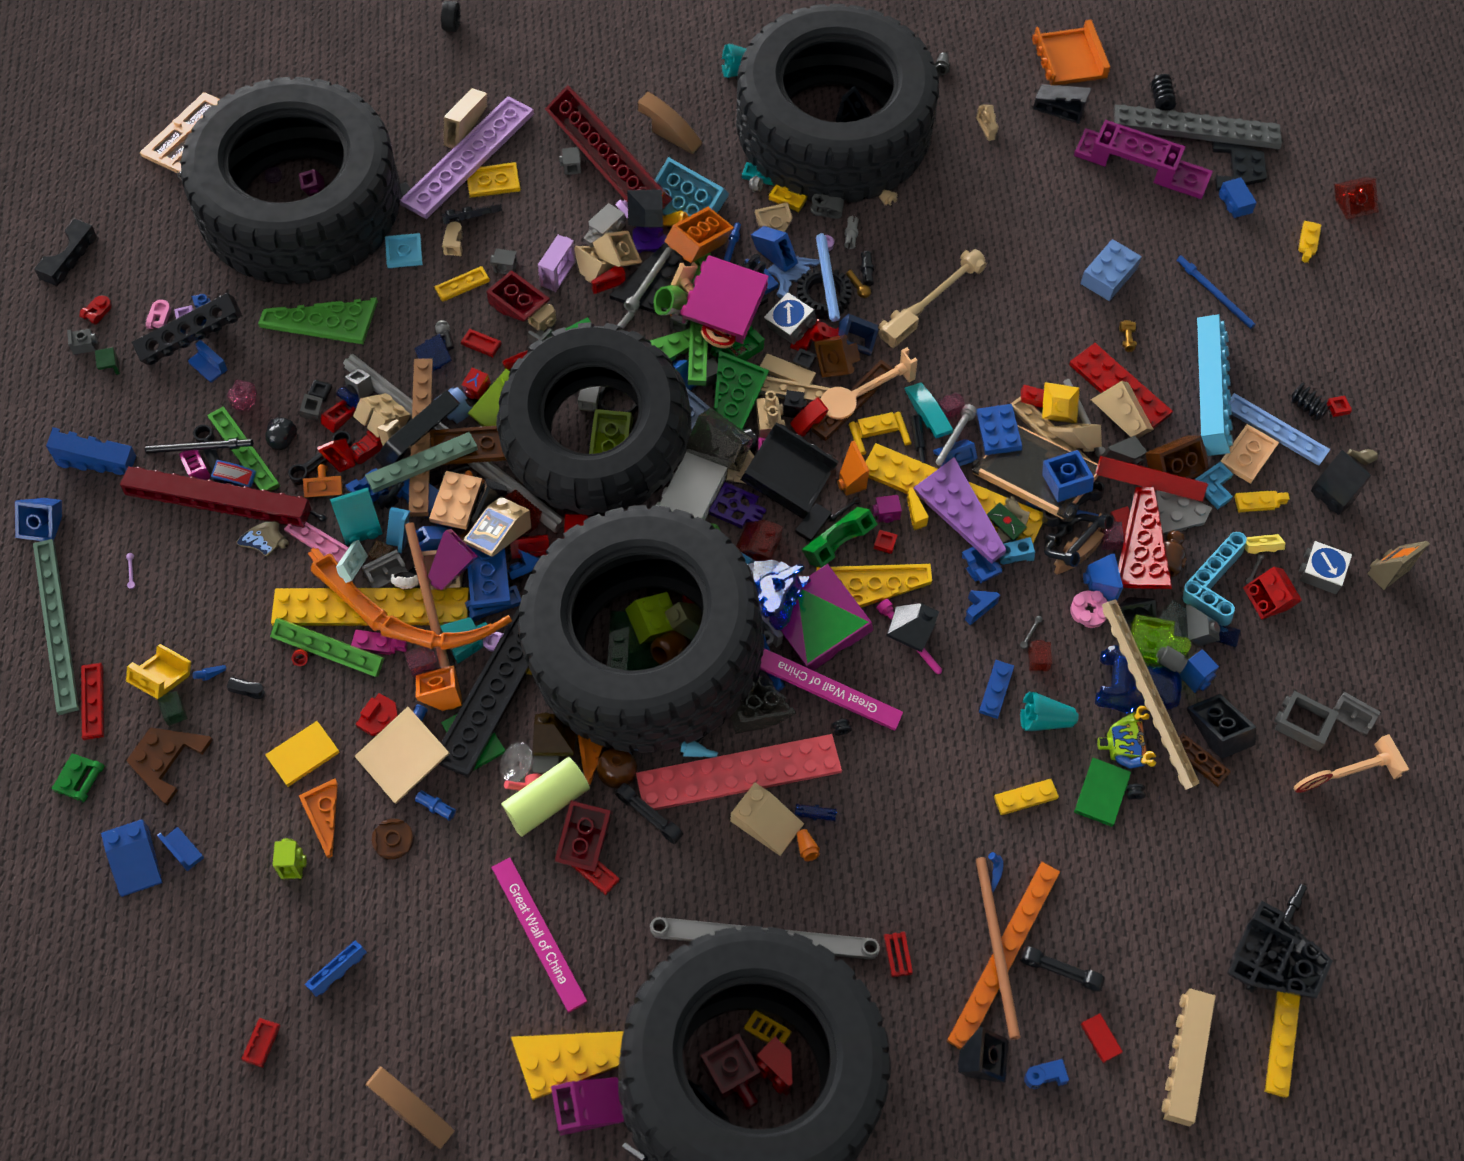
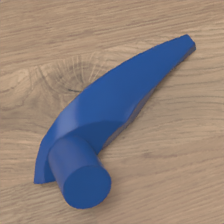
M991 852L988 858L994 863L991 885L993 893L1003 873V859L1000 855L997 856L994 852Z

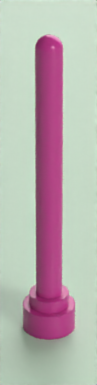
M885 599L876 609L881 615L884 614L892 620L894 614L893 604L889 599ZM925 648L922 652L917 651L936 674L942 673V668Z

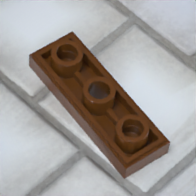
M1184 733L1179 736L1192 767L1218 787L1231 771Z

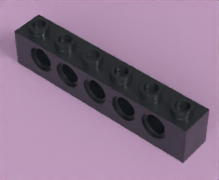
M226 293L133 341L132 344L139 360L147 365H153L164 356H171L174 354V351L190 346V343L195 340H202L207 334L221 330L226 324L235 323L243 315L235 298ZM222 311V315L217 317L218 313ZM206 319L205 325L202 326V321ZM190 327V332L186 334V330ZM174 336V340L170 342V338ZM158 344V348L154 350L155 345Z

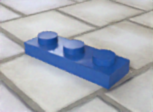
M995 660L979 713L998 719L1014 665Z
M357 941L352 942L307 981L305 985L317 997L319 994L324 993L336 979L344 976L346 970L353 964L360 962L367 952Z

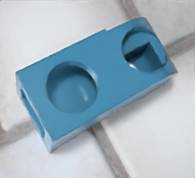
M1031 537L1004 543L1006 553L999 558L1001 564H1010L1023 560L1034 561L1035 550Z

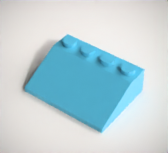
M669 157L655 179L673 199L663 209V214L665 215L682 210L689 217L708 206L717 213L729 195L721 186Z

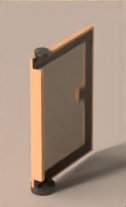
M1017 425L1022 450L985 455L982 460H974L972 464L973 474L1068 522H1071L1078 511L1076 503L1084 494L1057 502L1042 475L1044 460L1072 451ZM1083 457L1095 481L1099 476L1095 474L1098 464Z

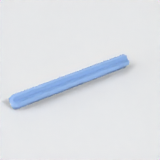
M820 233V235L816 236L829 319L832 322H836L840 319L827 238L823 233Z

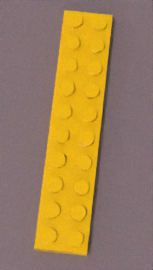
M875 443L866 460L869 468L868 478L908 494L909 488H914L938 470L935 467ZM969 482L986 514L999 502L1004 506L1006 505L1005 500L1007 497ZM1018 502L1021 509L1030 512L1026 525L1027 529L1016 540L1031 537L1032 543H1034L1043 524V512ZM992 523L996 532H998V527Z
M275 588L271 619L272 626H274L276 618L299 626H369L330 588ZM358 588L371 601L384 609L388 616L392 615L409 625H430L420 588H412L410 590L400 588ZM447 588L442 591L440 589H431L440 625L468 618V609L465 602L469 600V588Z

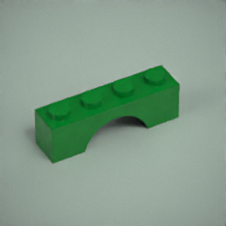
M856 507L805 546L802 551L810 565L822 568L836 557L835 551L841 544L854 537L865 535L877 526V523L870 509Z

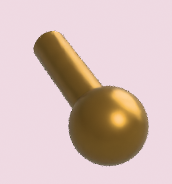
M849 270L846 275L858 289V296L861 298L869 297L871 289L867 285H863L853 271Z

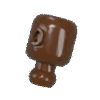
M1172 530L1168 532L1166 536L1167 541L1164 542L1170 577H1175L1185 567L1187 558L1185 549L1181 545L1184 542V535L1179 531Z
M675 630L668 631L653 640L650 647L651 656L657 664L663 665L683 652L692 640Z

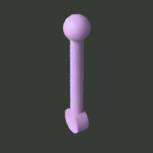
M128 553L126 555L129 565V582L127 587L134 589L136 586L133 582L132 560L134 555Z

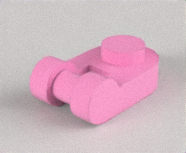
M157 300L152 304L146 320L147 329L160 328L167 324L171 308L166 300Z

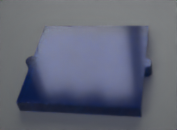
M440 334L429 340L426 339L423 344L414 348L419 359H433V371L441 369L443 365L452 361Z

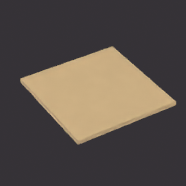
M407 707L360 750L355 757L392 801L397 804L450 753L415 713Z

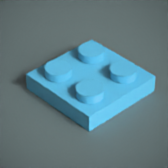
M420 233L385 236L388 268L423 265Z

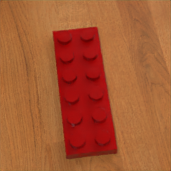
M1093 343L1070 361L1069 365L1100 393L1121 381L1128 382L1153 429L1172 415L1173 411L1096 343Z

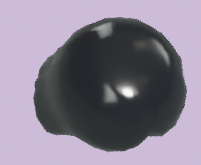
M283 417L271 419L265 433L267 444L274 450L286 449L297 434L296 425L291 420Z

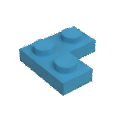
M1221 461L1195 479L1208 483L1204 496L1217 510L1231 501L1233 496L1222 484L1231 479L1233 473Z

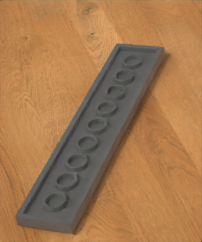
M1115 104L1114 123L1144 133L1280 149L1282 145L1280 124L1272 122L1264 123L1256 120L1231 119L1223 116L1215 117L1207 114L1182 113L1174 110L1149 109L1124 104Z

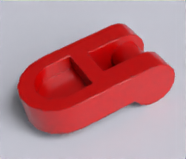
M104 295L96 297L86 308L81 309L79 316L83 319H89L91 323L96 325L111 309L110 299Z

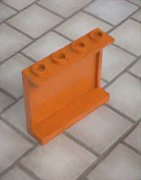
M1085 20L1083 28L1042 34L1039 28L1036 27L1035 33L1032 35V42L1036 44L1037 55L1041 58V66L1045 68L1046 79L1050 81L1051 85H1063L1108 77L1110 65L1092 20Z

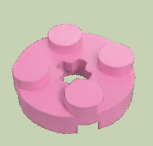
M1083 591L1074 597L1070 608L1071 615L1077 623L1080 622L1085 627H1099L1106 621L1102 604L1108 601L1100 591ZM1088 606L1094 607L1093 613L1086 610Z

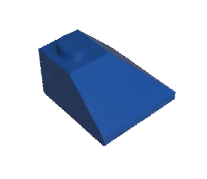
M49 498L16 500L15 538L37 541L53 539L54 541L62 519V500Z
M1110 554L1089 564L1086 572L1083 573V580L1085 584H1088L1089 591H1100L1107 601L1118 600L1123 589L1115 554Z

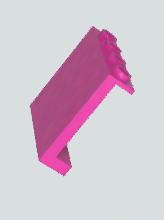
M708 255L707 260L701 264L700 275H697L693 285L695 287L693 291L690 290L688 293L687 305H683L681 309L682 323L685 324L688 319L736 336V342L743 344L768 286L769 276Z

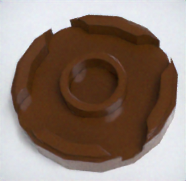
M391 818L381 822L375 828L371 841L374 850L379 856L385 859H397L409 852L413 845L414 836L412 829L407 823L400 819Z

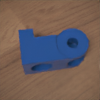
M1060 1059L1029 1068L1025 1074L1024 1081L1029 1088L1037 1089L1042 1084L1057 1081L1058 1086L1066 1085L1069 1078L1063 1060Z

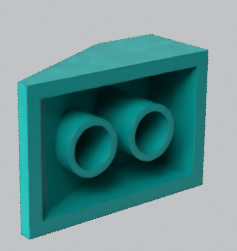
M368 487L330 499L346 546L351 545L352 542L357 540L360 542L366 539H375L383 534Z

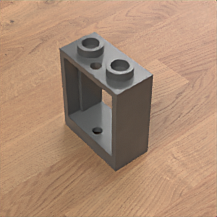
M1294 691L1290 697H1285L1281 705L1285 708L1283 712H1278L1274 720L1277 723L1275 730L1319 752L1324 746L1339 712ZM1294 704L1324 718L1317 736L1286 721Z

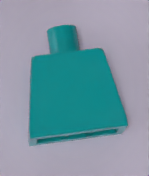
M468 617L441 625L440 628L442 633H457L478 629L488 624L484 622L475 626L472 618ZM483 640L451 648L450 650L457 664L483 648Z

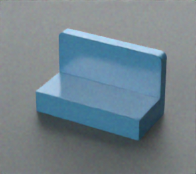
M391 507L386 544L398 546V553H402L407 542L405 524L409 523L410 510Z

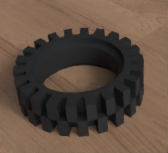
M817 267L813 268V273L811 270H808L807 274L804 273L801 279H799L796 297L814 309L815 315H820L819 319H823L824 315H827V319H829L827 304L815 302L808 294V290L812 285L823 282L821 269L818 271ZM835 269L832 273L834 285L840 292L837 303L839 313L842 314L844 309L847 310L848 304H850L852 289L848 277L845 278L843 272L839 275V270Z

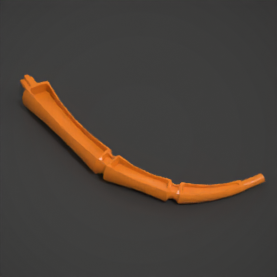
M312 548L311 552L308 553L313 560L311 572L344 600L373 631L380 630L381 635L384 637L407 641L429 649L438 646L441 650L481 640L512 622L511 617L507 615L493 624L490 623L478 629L457 633L443 632L441 635L436 634L435 631L411 626L392 615L388 616L384 609L371 601L352 581L345 583L343 578L337 573L336 566L338 562L331 553L323 556L318 548Z

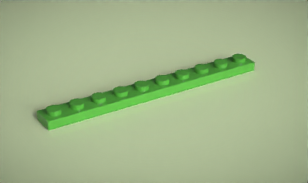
M710 253L694 261L698 269L693 277V284L696 276H699L701 273L700 267L702 262L707 260ZM690 321L688 385L706 386L708 342L702 337V324Z

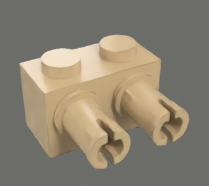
M771 390L766 392L765 398L756 399L759 437L766 438L776 422L785 426V420H781L783 405L779 404L776 393Z

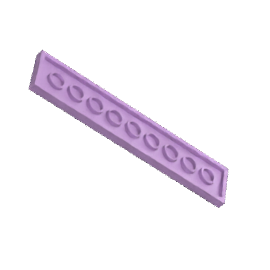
M507 96L400 199V204L427 219L534 115V110Z

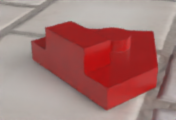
M378 693L375 699L371 698L360 712L361 717L355 725L371 736L378 735L398 716L396 703Z

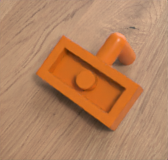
M320 464L318 466V478L303 479L304 497L343 495L342 476L326 477L328 467Z

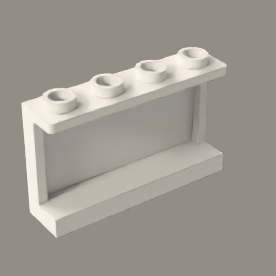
M686 452L682 462L677 466L676 473H672L673 476L670 478L669 486L664 488L661 502H657L656 506L670 507L672 512L675 509L691 513L694 518L700 517L705 520L726 479L727 467Z

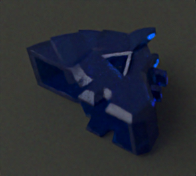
M771 559L749 563L748 565L752 571L757 588L759 604L763 603L761 614L765 618L769 617L770 620L768 622L775 630H782L790 622L793 606L797 604L796 601L799 597L802 598L803 596L801 593L802 588L811 579L809 576H797V574L805 569L803 564L789 566L781 561L778 562Z

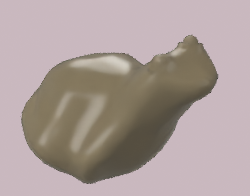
M1349 449L1347 453L1364 465L1378 459V453L1371 449L1362 451Z

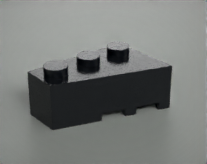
M1041 84L1033 109L1080 124L1087 107L1091 88Z

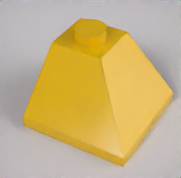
M1046 382L1044 384L1042 419L1077 423L1079 387Z

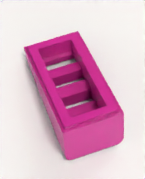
M198 450L179 453L189 477L192 476L201 480L211 478Z

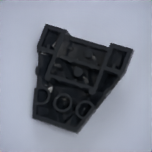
M1261 901L1230 960L1227 975L1249 986L1316 999L1333 960L1313 941L1309 942L1300 933L1302 930L1298 926L1294 927L1285 918L1286 915L1281 910Z

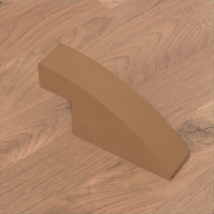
M647 92L638 101V111L652 119L653 133L691 154L702 145V141L687 122L658 97Z
M381 1066L365 1084L405 1122L417 1129L439 1149L442 1148L455 1130Z

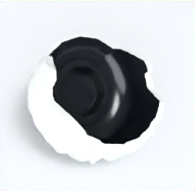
M415 567L410 569L409 572H399L395 576L392 574V584L403 590H410L419 585Z

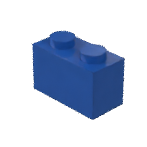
M1237 178L1223 182L1219 196L1227 205L1228 212L1234 218L1253 213L1257 202L1243 179Z
M1202 649L1188 659L1186 666L1179 676L1196 693L1200 689L1202 691L1206 690L1212 684L1211 681L1217 676L1215 673L1219 666Z

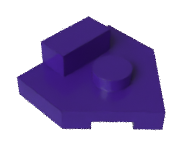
M637 226L633 230V242L638 253L644 251L655 252L665 243L664 241L667 237L663 234L661 227Z

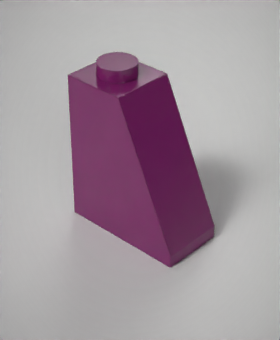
M452 529L446 530L443 533L428 575L432 586L441 591L447 589L478 557Z

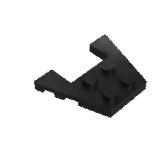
M1212 141L1213 152L1230 153L1232 176H1216V191H1220L1223 182L1242 178L1246 185L1266 181L1267 175L1263 151L1240 144Z

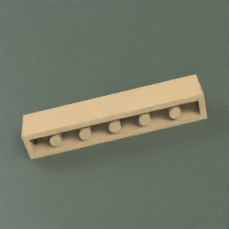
M1190 988L1181 996L1179 1006L1183 1007L1182 1014L1178 1015L1176 1027L1179 1028L1178 1035H1175L1172 1045L1175 1048V1055L1171 1056L1169 1062V1069L1172 1070L1171 1078H1167L1165 1090L1168 1091V1097L1164 1099L1162 1104L1165 1120L1189 1127L1195 1123L1215 995Z

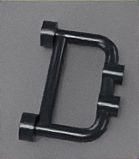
M1077 514L1067 522L1061 521L1057 526L1058 532L1056 534L1049 533L1046 537L1045 555L1062 560L1067 566L1076 567L1080 562V554L1077 551L1099 527L1110 530L1114 525V517L1109 514H1102L1101 516ZM1080 521L1093 523L1066 553L1052 550L1055 546H1059L1062 543V538L1066 534L1072 533L1073 526Z

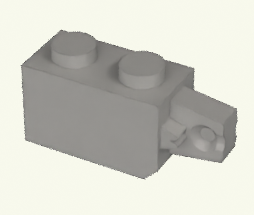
M608 203L589 220V232L584 237V243L593 247V242L606 233L622 230L625 225V213Z

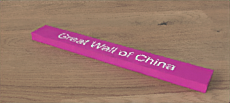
M764 648L760 670L893 731L896 730L903 714L902 711Z
M511 858L492 866L491 868L567 1012L570 1013L586 1004L587 1000Z

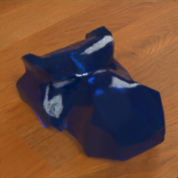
M1112 645L1101 651L1100 662L1104 665H1113L1111 686L1100 687V692L1096 693L1095 704L1099 707L1112 708L1124 713L1136 711L1139 706H1145V699L1136 687V679L1130 673L1126 657L1122 655L1119 646ZM1147 666L1166 710L1178 707L1182 691L1180 674L1177 671H1171L1165 666Z

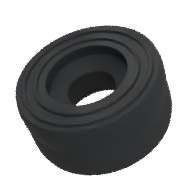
M444 1L441 10L442 30L457 32L460 24V5L458 2Z

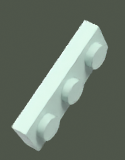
M359 540L352 542L336 566L338 575L343 578L345 583L354 579L368 557Z

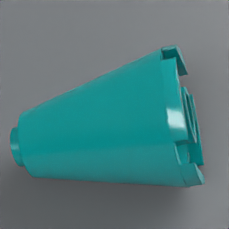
M726 44L722 53V59H725V65H722L724 77L738 76V69L746 48L733 44Z
M1030 691L1023 699L1022 703H1026L1025 709H1021L1020 722L1022 729H1025V731L1071 728L1078 722V713L1071 706Z

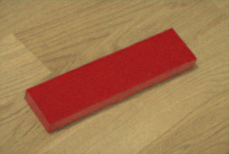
M103 664L82 665V739L104 737Z

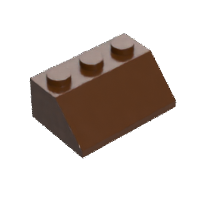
M1187 435L1145 453L1148 468L1190 479L1202 475L1209 470L1201 436Z

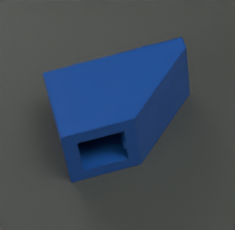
M422 526L417 529L416 533L421 552L437 550L443 533L449 530L447 526Z

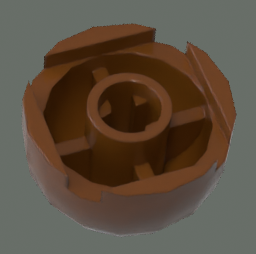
M610 748L603 752L598 759L597 773L603 784L610 788H618L622 783L630 784L633 782L637 773V763L631 752Z

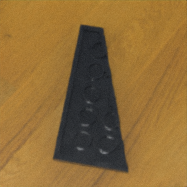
M665 242L609 295L610 299L625 303L628 298L634 296L669 245ZM672 249V253L640 298V309L656 313L654 308L656 292L661 287L671 285L679 264L685 261L677 251Z

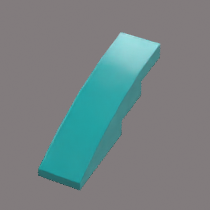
M921 382L905 387V391L917 414L922 417L926 427L931 429L935 439L953 433V428L939 404Z

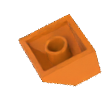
M855 440L851 441L840 470L839 480H837L839 489L843 490L846 496L865 490L869 476V468Z
M452 665L416 675L417 701L442 711L462 706V696L455 666Z

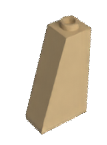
M472 88L444 116V146L454 148L472 131L487 107V93Z

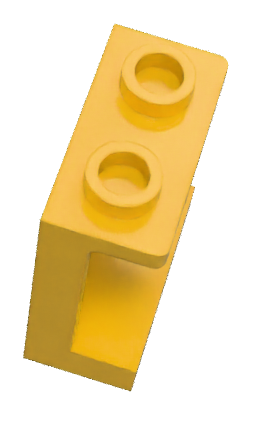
M159 644L156 648V654L142 665L138 666L132 662L127 666L126 682L159 699L190 676L191 661Z

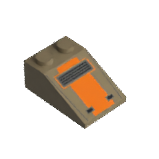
M1424 541L1401 545L1395 550H1388L1383 555V559H1376L1370 565L1371 569L1368 575L1385 590L1412 569L1430 543Z

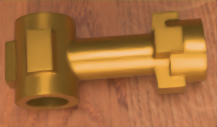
M1124 320L1119 325V331L1125 333V341L1122 342V347H1124L1126 352L1134 351L1137 345L1136 341H1133L1132 333L1136 330V323L1130 320Z

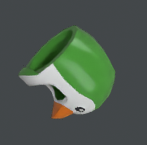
M675 285L661 287L654 296L655 312L661 316H671L673 313L679 315L683 305H687V292Z

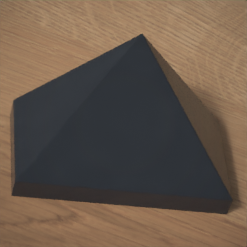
M1128 597L1119 605L1127 624L1157 618L1155 599Z

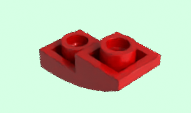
M816 398L800 411L790 425L798 435L804 437L814 423L819 424L829 410L820 398Z

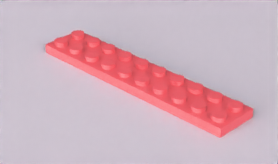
M829 734L636 773L641 799L654 810H660L748 792L754 782L763 788H769L838 774L842 772L833 735Z

